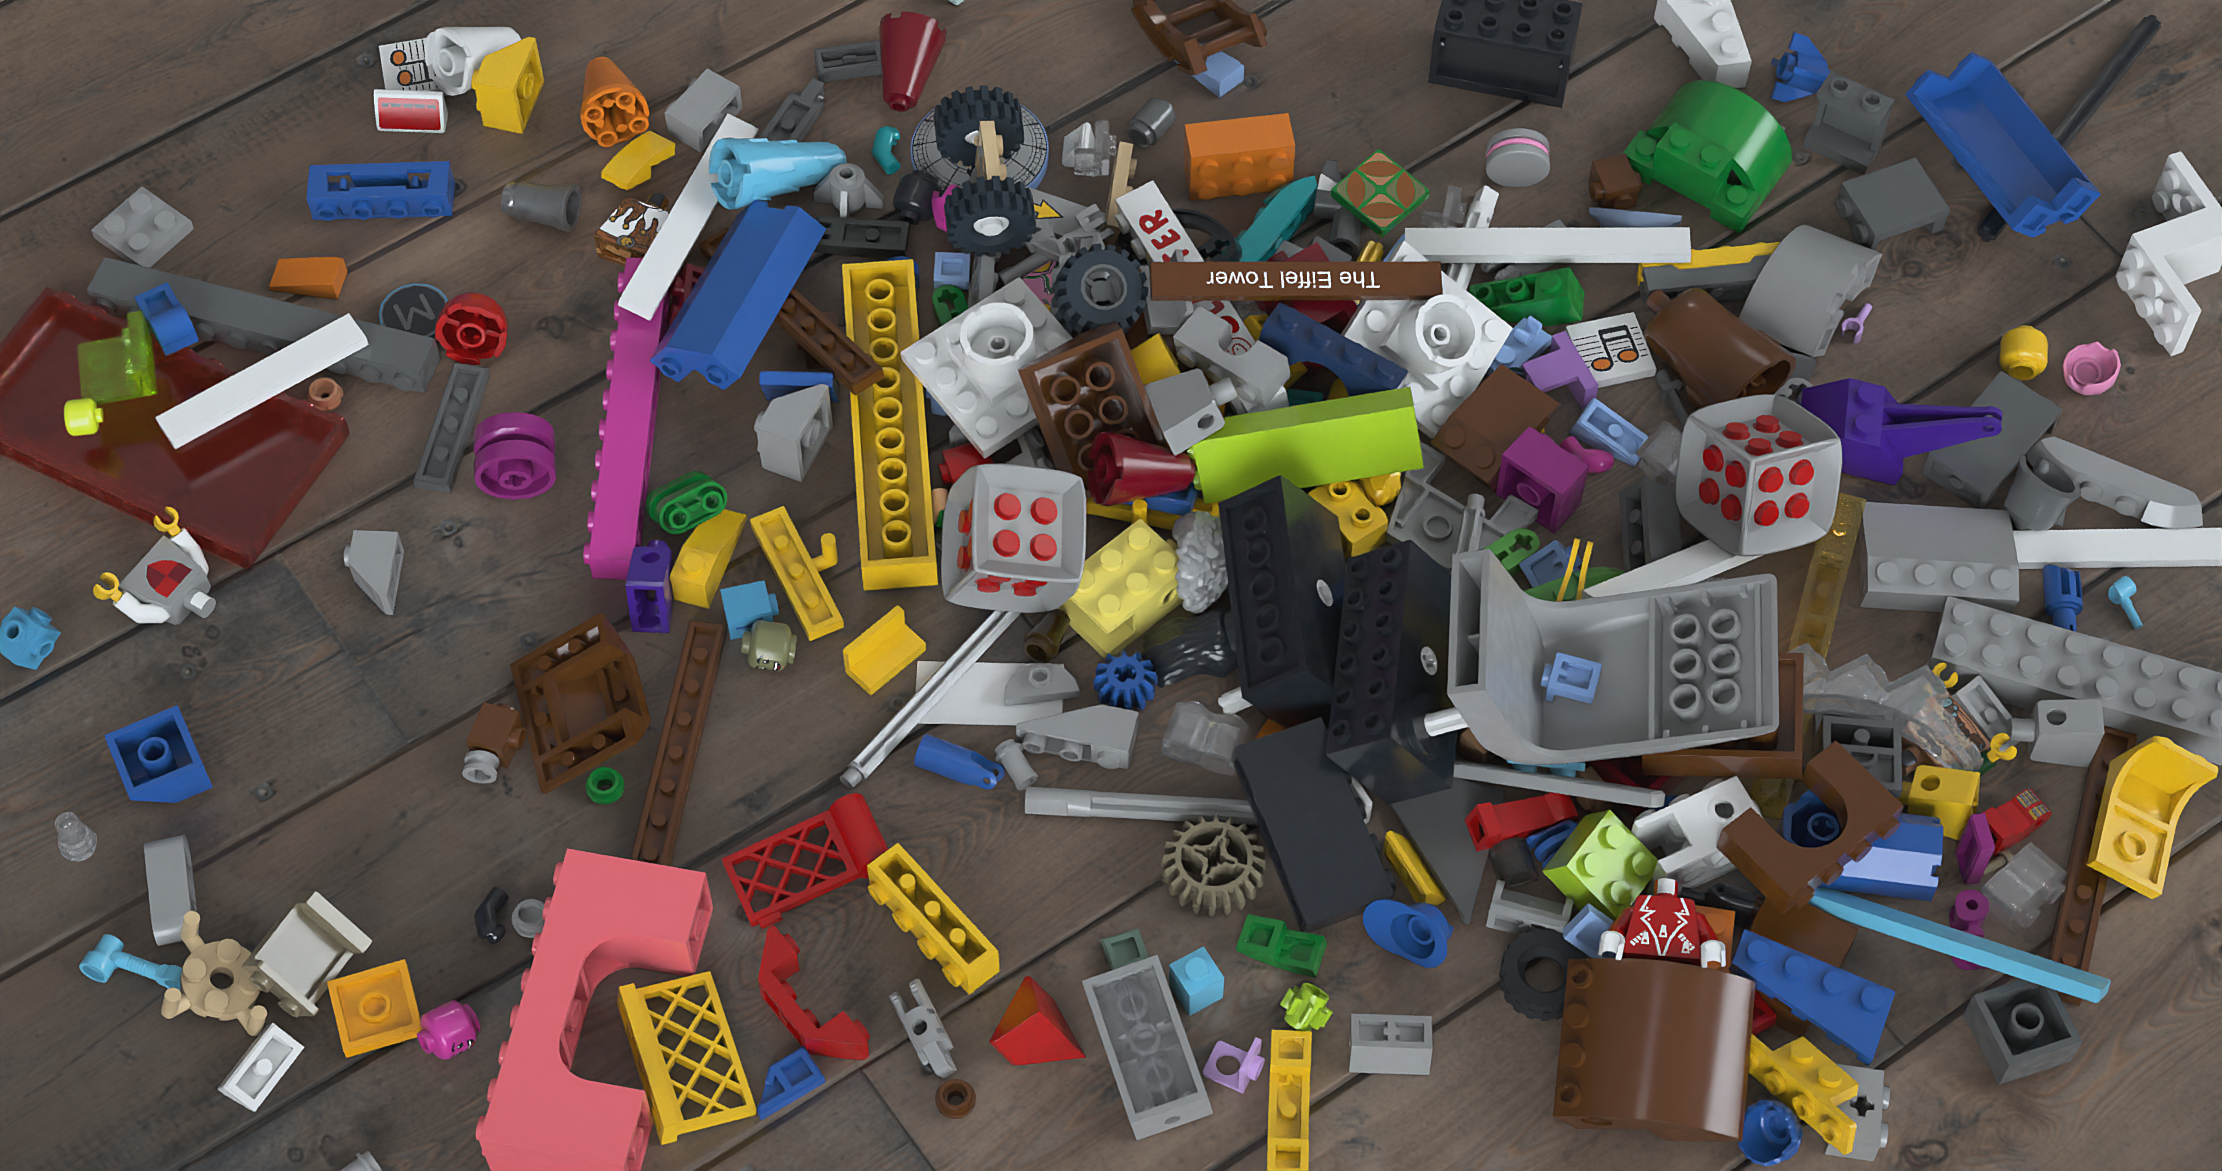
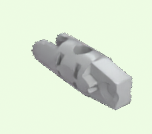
M916 978L909 985L919 1005L918 1007L910 1010L905 998L898 991L889 995V998L922 1064L927 1065L930 1063L935 1074L945 1079L957 1071L949 1053V1050L954 1048L921 980Z

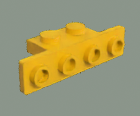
M1751 1033L1748 1072L1763 1084L1772 1095H1775L1791 1108L1798 1118L1804 1120L1818 1132L1827 1143L1834 1146L1843 1155L1852 1152L1856 1123L1842 1112L1837 1105L1857 1096L1859 1083L1803 1036L1772 1051Z

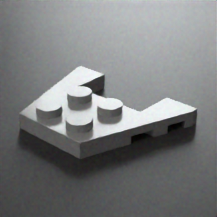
M1420 441L1424 468L1406 471L1403 486L1386 533V541L1391 544H1397L1411 539L1451 575L1452 554H1455L1462 512L1465 506L1428 485L1444 466L1446 456ZM1510 494L1490 520L1483 519L1478 550H1483L1515 529L1526 528L1535 522L1539 510Z

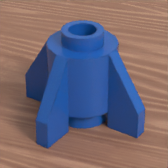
M1793 32L1788 45V49L1794 50V52H1785L1780 60L1773 58L1771 65L1777 67L1776 77L1782 79L1783 83L1775 81L1770 98L1782 102L1817 93L1830 73L1827 61L1807 36Z

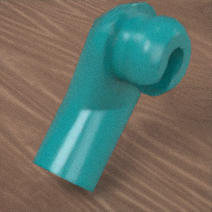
M883 126L875 134L871 153L885 173L892 175L901 166L891 152L892 146L898 143L896 140H900V133L895 127Z

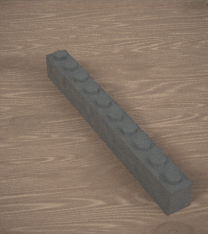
M104 257L87 288L95 311L107 317L118 316L130 319L136 324L145 325L148 323L134 297L168 282L177 300L185 308L199 339L226 343L239 350L246 348L262 352L266 356L280 351L343 317ZM353 319L366 336L369 345L325 369L335 374H349L361 377L371 383L381 382L393 385L403 391L413 390L425 393L441 360L436 340Z

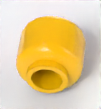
M2021 325L2006 332L2000 342L1999 362L2001 369L2012 378L2022 381L2033 379L2045 370L2048 362L2047 337L2041 331L2028 325Z

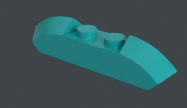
M1305 176L1287 182L1275 189L1263 200L1266 207L1263 206L1258 210L1250 228L1247 231L1242 230L1236 238L1243 250L1240 262H1266L1274 255L1284 240L1289 241L1314 211L1318 188L1315 176ZM1224 247L1222 250L1223 257L1228 254V247Z

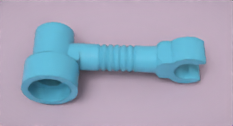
M109 934L102 936L95 949L88 951L79 965V969L83 974L101 983L107 982L113 971L119 967L156 980L158 984L165 986L167 989L177 988L180 990L181 967L167 964L159 965L122 952L124 944L118 938Z

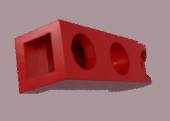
M1550 792L1542 796L1492 805L1491 802L1477 804L1464 821L1478 852L1525 840L1529 836L1565 820L1576 822L1579 819V815L1570 795ZM1480 824L1485 834L1484 837L1482 836L1479 830Z

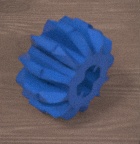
M1122 649L1118 658L1108 653L1107 657H1105V664L1098 663L1096 677L1093 679V689L1095 692H1098L1100 705L1109 703V706L1121 707L1126 710H1131V707L1135 706L1143 711L1146 707V701H1153L1155 687L1158 684V677L1156 672H1153L1151 660L1141 661L1139 651L1132 657H1129L1124 649Z

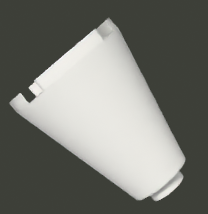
M440 27L427 36L424 46L425 62L427 67L432 65L436 76L431 78L442 92L451 96L463 94L472 89L471 80L475 69L480 68L486 55L516 43L521 38L510 27Z

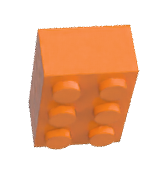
M1289 113L1185 124L1184 173L1190 200H1210L1216 197L1245 196L1252 193L1273 192L1281 185L1293 180L1295 141Z

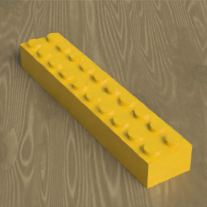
M913 259L842 264L846 336L882 367L885 378L857 395L850 392L864 591L938 585L923 384L903 362L900 353L919 341Z

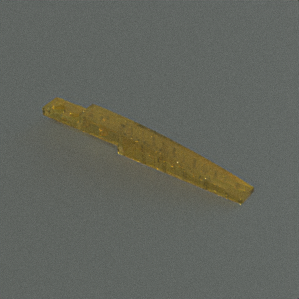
M1838 492L1835 515L1828 533L1816 540L1786 652L1804 653L1802 749L1867 500ZM1753 779L1749 796L1759 806L1762 817L1780 822L1783 810L1789 803L1794 779Z

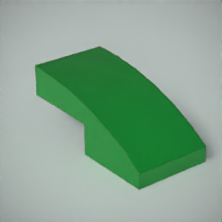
M1248 914L1236 950L1241 954L1273 967L1316 978L1327 947V941L1325 936L1288 929L1285 921Z

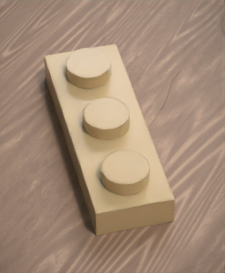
M1121 141L1119 142L1113 162L1105 212L1107 223L1103 228V231L1111 228L1114 235L1103 242L1105 246L1108 244L1115 246L1117 236L1121 232L1114 217L1119 213L1115 199L1133 190L1132 186H1127L1128 179L1133 180L1137 165V159L1131 158L1133 144Z

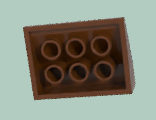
M1115 320L1082 333L1017 369L1056 469L1081 477L1085 487L1086 499L1092 497L1088 484V471H1094L1095 459H1089V452L1093 440L1098 433L1114 432L1167 448L1123 330Z
M1778 653L1779 727L1776 731L1723 743L1642 755L1643 775L1802 779L1804 653Z

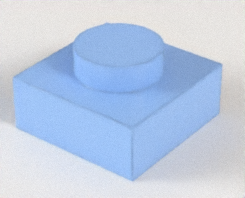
M935 252L934 289L943 285H953L960 290H969L971 253Z

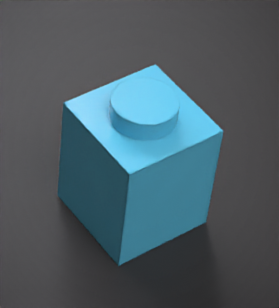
M1204 946L1169 965V986L1189 1016L1223 998L1224 976Z

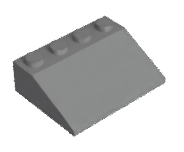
M1860 502V607L1942 612L1947 597L1951 596L2012 613L2019 602V564L2010 513L2007 510Z

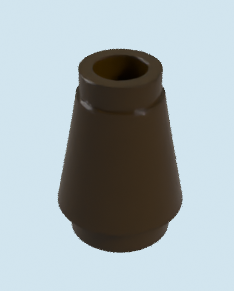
M1060 609L1051 610L1025 635L1023 650L1031 660L1037 663H1047L1049 660L1056 658L1070 622L1069 616Z

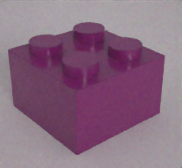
M1529 426L1502 454L1496 495L1506 500L1511 494L1539 510L1535 522L1555 534L1581 506L1589 466L1578 455L1569 453L1555 444L1547 434L1539 433Z

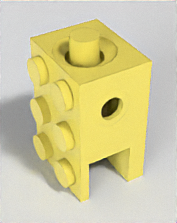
M1142 519L1137 520L1085 560L1078 590L1057 609L1064 611L1069 616V625L1104 659L1108 653L1115 656L1183 602V599L1178 597L1176 591L1178 580L1175 579V575L1179 570L1177 567L1179 556L1175 551L1178 545L1171 539L1164 541Z

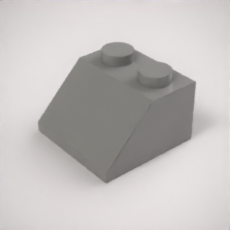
M819 384L772 399L767 410L759 413L755 421L754 431L757 432V451L760 452L762 468L799 482L803 481L833 428L829 388L827 385Z

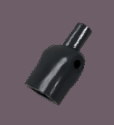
M1717 883L1712 884L1706 892L1682 886L1679 898L1691 899L1697 906L1735 911L1734 926L1747 928L1756 892L1740 889L1730 884Z

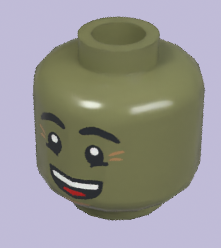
M757 620L753 623L751 632L743 631L740 653L747 654V662L752 668L782 671L787 663L793 664L797 635L791 634L790 627L785 623Z

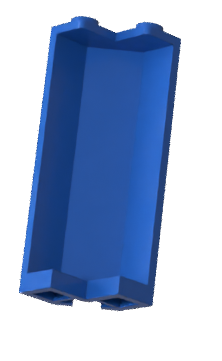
M1972 52L1959 62L1957 68L1949 77L1932 70H1927L1917 78L1914 85L1905 94L2012 230L2032 238L2045 233V226L2061 220L2065 225L2077 220L2101 195L1990 59Z
M753 201L736 216L649 361L659 368L665 376L672 378L674 381H681L695 369L711 384L716 385L722 390L728 388L742 376L824 235L826 228L800 207L786 205L785 209L782 210L769 208L767 202Z

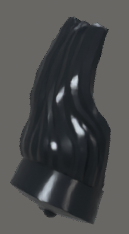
M1215 608L1198 615L1171 618L1166 623L1154 628L1143 636L1145 640L1143 648L1145 650L1141 652L1143 661L1151 660L1153 672H1156L1158 677L1157 685L1160 688L1195 675H1210L1223 678L1238 668L1231 609Z

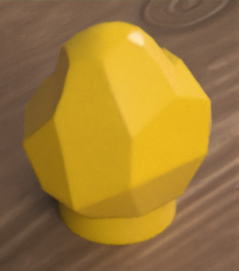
M1401 472L1361 478L1358 483L1373 506H1384L1393 502L1399 496L1401 491Z

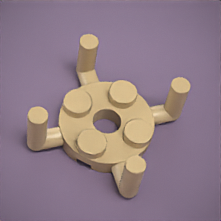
M195 911L187 912L184 915L180 937L191 954L182 967L180 990L177 988L166 990L161 1014L163 1017L171 1019L190 1008L194 1013L202 1017L207 1015L219 1018L221 1021L237 1018L249 1035L258 1036L262 1032L267 1010L260 1005L254 1006L261 990L249 980L251 974L242 967L251 952L240 946L233 939H224L205 944L197 933L200 915ZM223 973L231 978L233 984L226 989H218L212 985L210 978L214 974Z

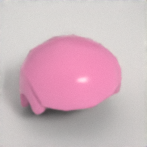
M2096 341L2087 345H2077L2066 354L2061 370L2066 384L2075 392L2082 395H2100L2114 385L2121 363L2118 352L2115 349L2109 350Z

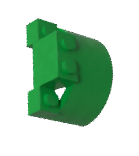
M1709 80L1691 81L1679 87L1645 132L1640 130L1622 153L1626 154L1633 171L1639 173L1642 182L1650 185L1653 180H1656L1711 210L1709 218L1739 234L1792 163V149L1788 137L1771 113L1756 100L1740 90ZM1732 169L1742 183L1740 186L1727 184V179Z

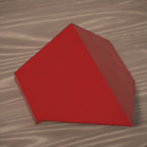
M1025 976L989 1043L1012 1065L1017 1066L1086 1058L1054 999L1031 976Z

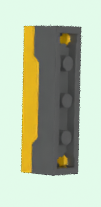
M1758 242L1752 245L1721 246L1705 250L1691 249L1690 263H1639L1636 280L1644 311H1652L1646 306V301L1654 291L1659 289L1672 300L1690 288H1700L1712 296L1719 304L1746 301L1763 267L1780 242Z

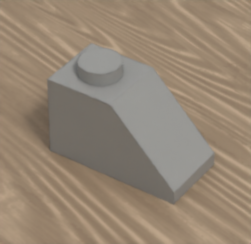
M353 530L351 544H346L344 550L345 566L350 567L354 581L385 614L393 615L404 555L398 532Z

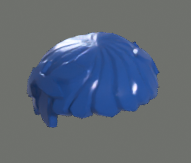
M1768 1099L1760 1100L1747 1108L1744 1117L1743 1141H1738V1147L1743 1151L1745 1157L1751 1159V1162L1755 1164H1762V1166L1776 1165L1784 1160H1789L1798 1151L1802 1143V1125L1799 1124L1793 1110L1782 1102Z

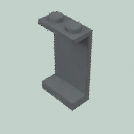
M2003 371L1999 372L1970 406H1992L2000 409L2003 413L2001 421L2002 431L1995 436L1933 450L1928 454L1922 471L1924 476L1975 509H1987L1991 505L1997 488L2017 466L2020 455H2026L2045 432L2051 434L2055 430L2063 410L2050 399L2042 397L2026 387L2020 380L2010 377Z

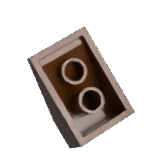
M1501 364L1449 416L1430 444L1436 451L1445 455L1447 460L1496 493L1502 454L1529 426L1541 433L1561 404Z

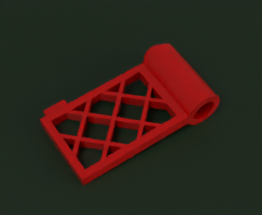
M853 793L837 799L831 804L829 810L730 854L721 860L751 926L754 927L759 924L761 929H764L782 921L781 914L858 878L869 879L867 865L889 850L864 796L859 793ZM826 825L830 834L824 847L806 842L810 831ZM833 843L835 844L838 852L831 850ZM782 844L795 847L788 864L770 858L775 847ZM802 849L820 854L814 871L795 866ZM827 857L843 861L847 871L834 877L821 874ZM747 860L759 863L752 880L737 876L733 866ZM767 866L784 871L778 887L760 883ZM792 873L810 879L806 889L797 894L785 890ZM742 885L749 887L746 894L743 890ZM756 890L774 895L770 906L755 913L753 912L750 903Z

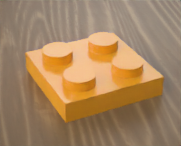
M405 959L327 981L341 1044L346 1058L416 1038L417 1033L422 1031L420 1026L421 1017Z

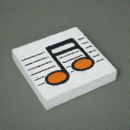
M427 38L379 46L385 90L442 92L431 78L436 76L432 65L427 67L425 62L424 46Z
M1634 312L1566 326V333L1598 383V388L1655 376L1657 368Z

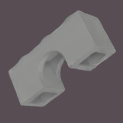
M1200 305L1173 336L1176 355L1184 365L1190 368L1196 366L1204 371L1214 383L1230 377L1237 395L1248 403L1254 401L1265 408L1291 376L1288 358L1259 340L1243 354L1231 355L1225 353L1224 351L1232 342L1229 323Z

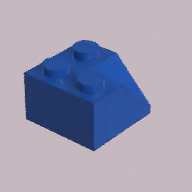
M178 705L104 735L130 800L177 803L213 788Z

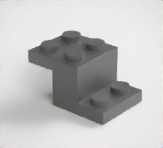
M1815 705L1813 709V758L1834 741H1837L1894 797L1899 798L1902 792L1901 722L1892 721V711Z

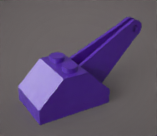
M1852 378L1803 388L1795 400L1796 404L1830 426L1840 438L1842 446L1841 473L1894 486L1902 476L1903 460L1905 457L1995 436L2002 431L2001 421L2003 413L1996 407L1898 404L1886 387Z

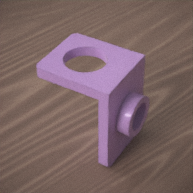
M1256 1037L1248 1052L1223 1041H1218L1203 1069V1076L1243 1094L1250 1079L1256 1081L1263 1068L1265 1058L1260 1057L1262 1039ZM1223 1056H1233L1238 1060L1240 1068L1233 1075H1224L1218 1071L1216 1067L1217 1061Z

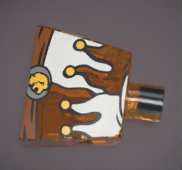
M652 192L645 203L632 198L624 199L593 235L597 256L625 266L626 258H644L670 213L666 210L669 205L668 199L657 192Z

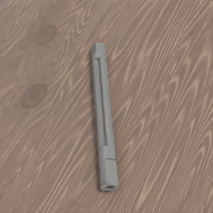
M1026 787L1025 814L1077 817L1095 816L1183 822L1186 820L1188 822H1197V818L1201 814L1206 822H1211L1212 817L1216 813L1220 818L1219 822L1225 823L1232 816L1236 825L1246 823V825L1258 826L1248 800L1097 792L1092 790Z

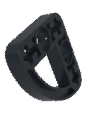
M1181 208L1171 209L1183 228L1199 230L1212 236L1211 239L1197 248L1204 262H1208L1206 260L1207 257L1212 258L1210 259L1212 262H1240L1243 252L1240 243L1219 221L1199 211ZM1120 232L1118 243L1121 250L1124 249L1130 253L1127 259L1130 262L1137 259L1141 264L1140 266H1145L1147 263L1146 259L1139 260L1131 246L1130 241L1133 238L1130 233L1123 234ZM1227 246L1228 254L1223 257L1221 248Z

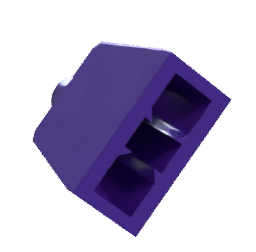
M660 540L648 542L647 547L637 546L633 548L625 584L632 632H670L674 597L669 576L674 565L672 550L669 549L665 542ZM649 590H656L654 602L646 597Z

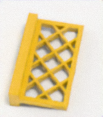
M710 971L636 989L634 983L619 987L617 1008L643 1090L647 1096L661 1145L676 1142L680 1134L756 1115L757 1109ZM703 985L708 995L702 1007L683 998L688 989ZM660 996L672 1003L664 1016H661L648 1009L645 999ZM710 1005L712 1007L713 1013L708 1011ZM677 1006L697 1015L689 1029L669 1020ZM702 1018L718 1025L719 1033L714 1041L694 1032ZM652 1022L658 1024L656 1029H654ZM663 1028L683 1037L675 1051L659 1044L658 1036ZM689 1040L708 1049L700 1064L681 1055ZM721 1040H723L725 1047L719 1045ZM713 1053L730 1061L731 1067L725 1077L706 1068ZM664 1057L669 1059L667 1064L665 1063ZM675 1062L694 1071L686 1086L670 1078L669 1072ZM733 1074L735 1076L736 1082L730 1080ZM700 1075L720 1084L712 1099L692 1090ZM728 1088L741 1095L744 1105L729 1109L717 1101L724 1089ZM675 1092L681 1094L678 1100ZM686 1098L706 1107L700 1117L684 1120L680 1108Z

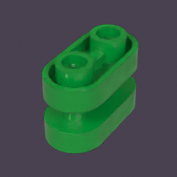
M691 471L654 489L646 498L645 511L648 517L666 532L681 534L719 515L727 504V493L719 483L706 473Z

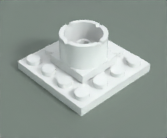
M1405 241L1396 246L1387 262L1429 261ZM1441 271L1443 295H1438L1428 300H1362L1341 333L1346 338L1361 344L1363 347L1409 371L1402 388L1411 387L1418 429L1431 439L1435 437L1449 416L1476 390L1513 329L1443 271Z
M1018 277L900 353L903 362L985 459L1038 425L1017 369L1073 338L1024 281Z

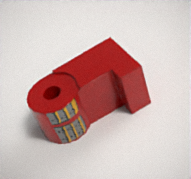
M2032 789L2020 792L2010 801L1996 809L1991 807L1982 812L1986 815L1990 831L1998 839L1997 842L1993 840L1995 849L1992 856L1995 858L1999 855V851L2005 848L2009 849L2027 838L2030 833L2040 828L2051 817L2052 812Z

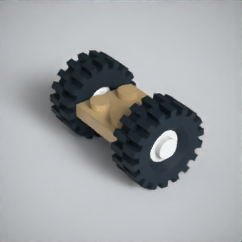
M980 85V90H973V86L965 87L966 92L960 93L956 90L951 93V99L946 96L941 99V105H936L935 114H933L938 151H941V155L945 159L950 157V162L954 164L962 161L963 166L970 167L971 163H975L977 182L965 181L962 183V189L956 186L951 190L952 195H947L945 198L944 211L948 240L952 242V246L955 249L961 247V252L968 254L970 251H973L974 256L980 257L982 253H988L989 257L996 256V252L1002 251L1003 254L1011 253L1012 247L1020 249L1024 246L1023 241L1030 242L1032 234H1035L1037 230L1031 190L1029 187L1025 188V184L1021 181L1014 184V178L1007 177L1006 164H1000V157L1007 160L1012 157L1011 151L1018 152L1021 148L1020 144L1024 143L1025 134L1021 106L1017 98L1013 99L1011 92L1007 91L1003 94L1002 88L995 87L991 91L985 85Z

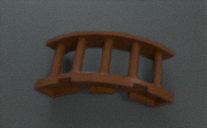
M1133 0L1135 7L1131 8V12L1149 40L1167 61L1176 60L1180 64H1177L1178 69L1186 74L1198 75L1207 71L1205 64L1207 57L1242 42L1254 47H1264L1267 45L1265 39L1267 31L1261 18L1257 17V14L1242 9L1232 0H1201L1168 15L1159 10L1154 0ZM1210 11H1213L1221 20L1187 36L1174 27Z

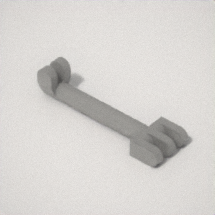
M1093 204L1075 215L1079 227L1069 233L1097 232L1096 230L1104 226L1107 221L1104 216H1101L1090 222L1088 218L1100 211L1098 206ZM1108 228L1099 233L1104 242L1111 238L1114 232L1111 228ZM1036 252L1013 267L1009 266L1000 271L998 277L1004 285H1007L1018 277H1024L1052 259Z

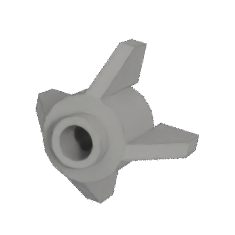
M844 163L836 166L814 190V201L818 203H833L840 211V218H850V214L858 212L865 202L867 208L883 209L884 195L864 176L863 170L855 164Z

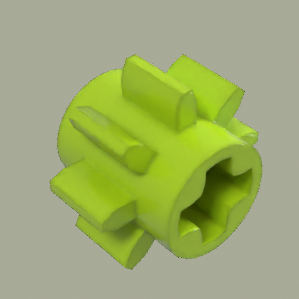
M1303 983L1301 988L1294 986L1293 989L1289 988L1280 1003L1281 1006L1287 1009L1284 1020L1299 1031H1311L1312 1027L1316 1030L1320 1027L1324 1028L1333 1013L1331 1009L1325 1007L1329 996L1323 990L1310 983Z

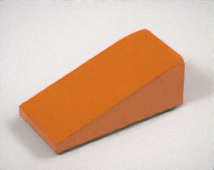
M310 257L279 259L269 284V290L338 300L348 272L344 258Z

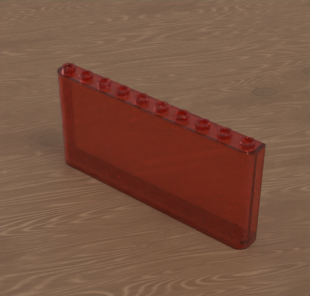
M46 287L0 343L1 456L155 527L154 517L156 515L163 524L169 525L172 523L171 517L164 510L166 507H172L178 513V527L180 529L185 528L202 550L244 569H250L347 440L350 432L346 420L334 412L328 414L317 409L311 402L305 399L297 400L282 391L175 449L158 425L155 417L237 374V372L226 368L217 359H206L197 355L188 346L165 356L152 331L146 332L136 327L126 318H115L97 305L91 304L89 306L66 291L60 293ZM90 398L94 400L97 408H102L104 420L99 423L98 431L92 435H70L67 432L64 420L65 403L68 400Z

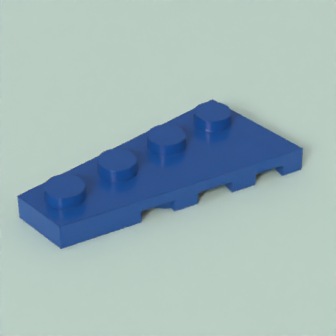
M1744 929L1739 938L1729 970L1740 977L1755 982L1756 989L1771 999L1775 997L1793 1009L1791 1011L1792 1014L1804 1022L1806 1019L1826 1032L1825 1037L1838 1046L1842 1043L1858 1055L1856 1057L1858 1060L1869 1066L1873 1061L1895 991Z

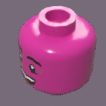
M450 1000L422 1015L420 1020L422 1031L417 1033V1038L422 1049L427 1054L433 1052L438 1058L447 1060L475 1045L477 1033L481 1030L480 1023L475 1012L468 1004L462 1005L458 1001Z

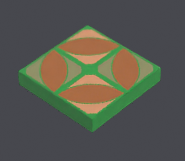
M1377 149L1331 189L1330 196L1383 238L1429 198L1430 190L1384 152Z

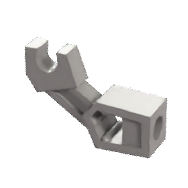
M1049 220L1042 221V229L1032 234L1030 242L1024 241L1031 253L1038 252L1059 262V254L1075 255L1083 247L1089 250L1092 244H1100L1101 250L1105 249L1098 231L1065 233L1060 240L1056 239Z

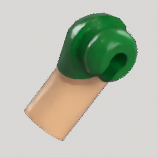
M937 488L931 491L933 523L943 530V518L948 491L944 488Z

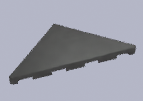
M1453 777L1451 789L1386 805L1396 815L1404 828V833L1417 853L1424 858L1432 871V876L1445 896L1450 898L1462 922L1469 925L1490 849L1476 851L1464 819L1477 804L1491 802L1492 805L1502 804L1506 790ZM1480 824L1479 830L1482 836L1484 837L1485 834Z

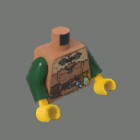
M1939 663L1934 667L1932 671L1934 681L1932 684L1926 683L1910 702L1902 719V776L1915 771L1917 766L1927 765L1979 772L1981 777L1997 765L1996 761L1999 758L2009 761L2017 754L2015 746H2010L2005 751H2000L2001 745L2010 739L2006 733L1996 734L1990 743L1948 692L1943 695L1940 691L1943 687H1953L1958 681V674L1956 672L1947 681L1940 680V673L1947 667L1946 663Z

